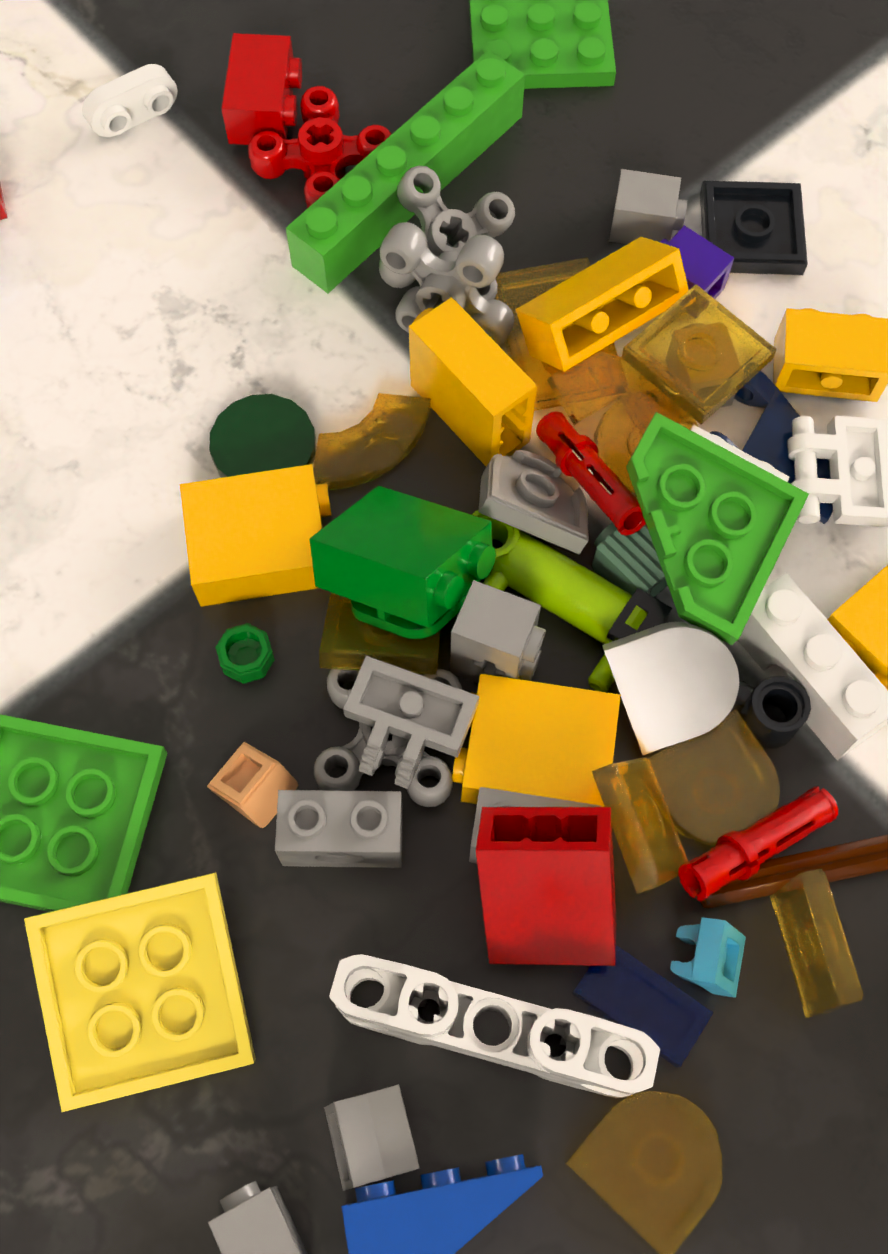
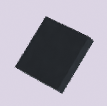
M702 182L700 190L702 237L734 257L730 273L804 274L808 262L801 183Z

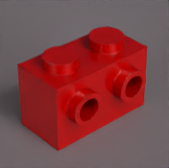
M233 33L221 108L229 144L249 145L253 136L262 131H273L283 139H287L289 126L297 125L298 105L297 97L293 95V89H301L302 60L301 58L293 57L291 36Z

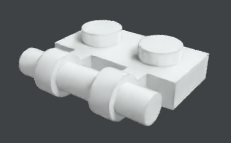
M801 416L793 419V436L787 442L788 457L794 461L795 481L791 484L809 493L798 516V522L812 524L820 521V503H832L834 524L887 527V419L834 416L827 425V434L815 433L814 419L812 417ZM818 458L829 459L831 479L818 478Z

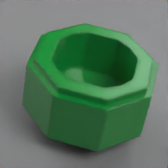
M249 623L226 629L215 647L224 675L242 684L264 678L275 660L267 632Z

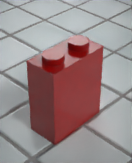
M482 807L476 844V858L489 964L615 966L616 903L611 807Z

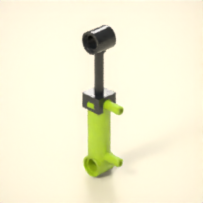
M479 510L472 514L490 520L492 522V539L498 540L503 544L502 547L495 549L496 559L494 567L488 577L484 579L483 584L505 591L508 586L603 644L667 623L672 607L643 590L637 588L634 594L631 595L530 534L481 514ZM603 649L602 653L604 655L588 678L590 687L599 692H607L615 680ZM785 676L770 677L763 680L760 684L758 683L755 688L739 679V690L735 703L743 707L740 711V727L745 737L754 745L764 749H777L786 745L808 720L811 703L805 688L797 681ZM763 704H772L779 707L786 716V722L771 720L765 714Z

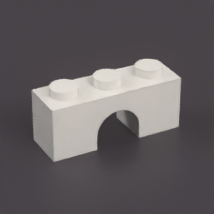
M787 572L764 587L738 641L763 671L776 664L805 688L811 703V711L806 723L838 761L888 723V690Z

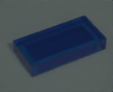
M617 945L615 966H590L572 993L610 1021L647 1034L660 1048L659 1055L677 1068L681 1067L714 1013Z

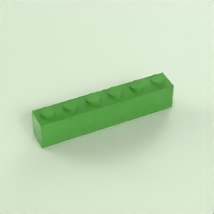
M490 50L482 54L286 227L292 267L327 294L330 293L381 246L387 233L394 225L407 222L415 215L414 212L408 211L400 204L397 196V186L405 172L415 166H427L438 175L441 190H443L522 118L525 74ZM414 185L418 192L423 193L420 187Z

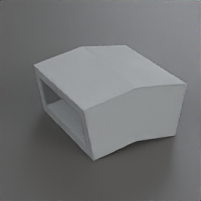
M399 1084L336 1101L324 1107L343 1191L420 1169Z

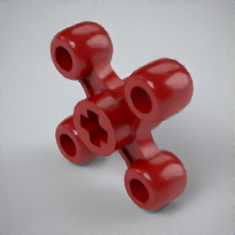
M325 86L311 87L302 95L300 108L304 124L299 129L298 138L291 140L283 139L273 131H262L253 136L248 147L251 167L258 176L264 179L278 178L287 169L291 168L303 170L304 177L307 179L304 188L307 209L344 176L347 166L359 164L392 135L386 127L381 125L367 126L355 136L343 135L341 127L338 125L340 111L337 96L330 88Z

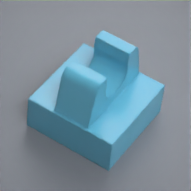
M701 917L700 924L680 926L677 929L676 937L684 943L696 944L694 958L689 962L671 961V971L682 979L697 984L712 994L736 998L746 936L726 920Z

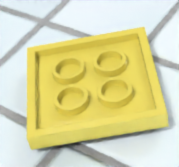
M216 872L24 918L61 1112L254 1064L256 1057Z

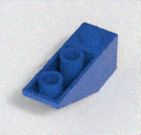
M521 1154L486 1161L487 1175L461 1181L459 1167L420 1175L422 1189L396 1194L394 1180L355 1188L357 1202L341 1206L348 1254H455L543 1177L541 1165L526 1167L524 1155Z

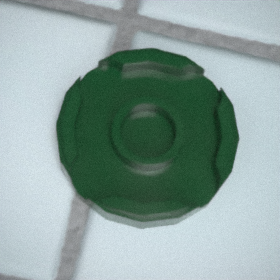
M274 394L250 395L231 403L217 416L210 431L209 451L221 478L309 465L310 463L313 464L316 457L315 429L306 411L292 400Z

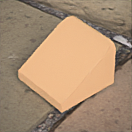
M243 742L207 787L260 828H264L277 814L278 790H296L298 782L279 761Z

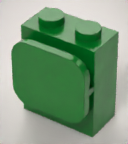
M379 485L309 538L315 587L351 599L352 614L359 621L409 639L430 637L441 630L460 612L473 580L479 582L488 577L496 559V551L492 546V522L490 520Z

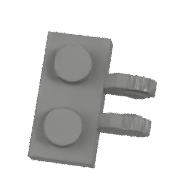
M366 656L343 709L345 717L373 727L360 761L359 771L373 776L383 760L384 750L390 733L409 740L404 755L400 758L395 771L396 778L394 784L408 789L410 787L425 746L458 758L478 707L479 696Z

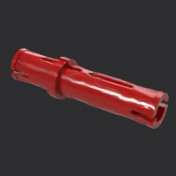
M555 411L545 415L536 427V434L556 456L557 467L566 476L576 479L588 493L589 497L613 522L621 535L627 536L638 532L646 524L639 502L620 478L599 457L597 445L588 436L580 435L562 412Z
M815 786L792 802L783 805L756 821L748 828L741 831L731 830L718 837L716 846L699 857H695L680 865L678 876L683 888L692 898L697 896L698 901H703L731 881L749 879L758 873L760 865L767 859L784 851L816 829L836 820L838 806L835 799L826 789L819 790V786Z

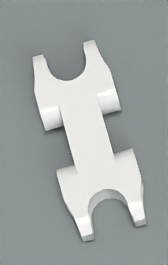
M353 955L339 960L329 997L343 1017L351 1024L417 1044L437 1046L533 1073L545 1080L613 1098L627 1097L653 1087L660 1048L642 1031L573 1010L550 1009L455 983L435 972L368 955ZM366 980L380 982L384 986V993L374 1006L363 1008L351 1003V994L360 982ZM427 999H433L439 1004L440 1014L439 1016L434 1014V1019L431 1022L422 1020L418 1013V1007H424ZM488 1010L502 1014L507 1019L510 1027L508 1039L496 1046L480 1042L473 1030L475 1018L480 1013ZM550 1034L561 1035L562 1038L559 1045H566L565 1052L559 1057L550 1056V1046L544 1043ZM608 1047L618 1048L628 1056L631 1063V1073L627 1080L614 1078L607 1071L605 1053Z

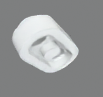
M148 64L94 89L86 97L82 113L97 135L102 137L120 135L151 118L166 113L176 100L177 85L165 68L157 64Z

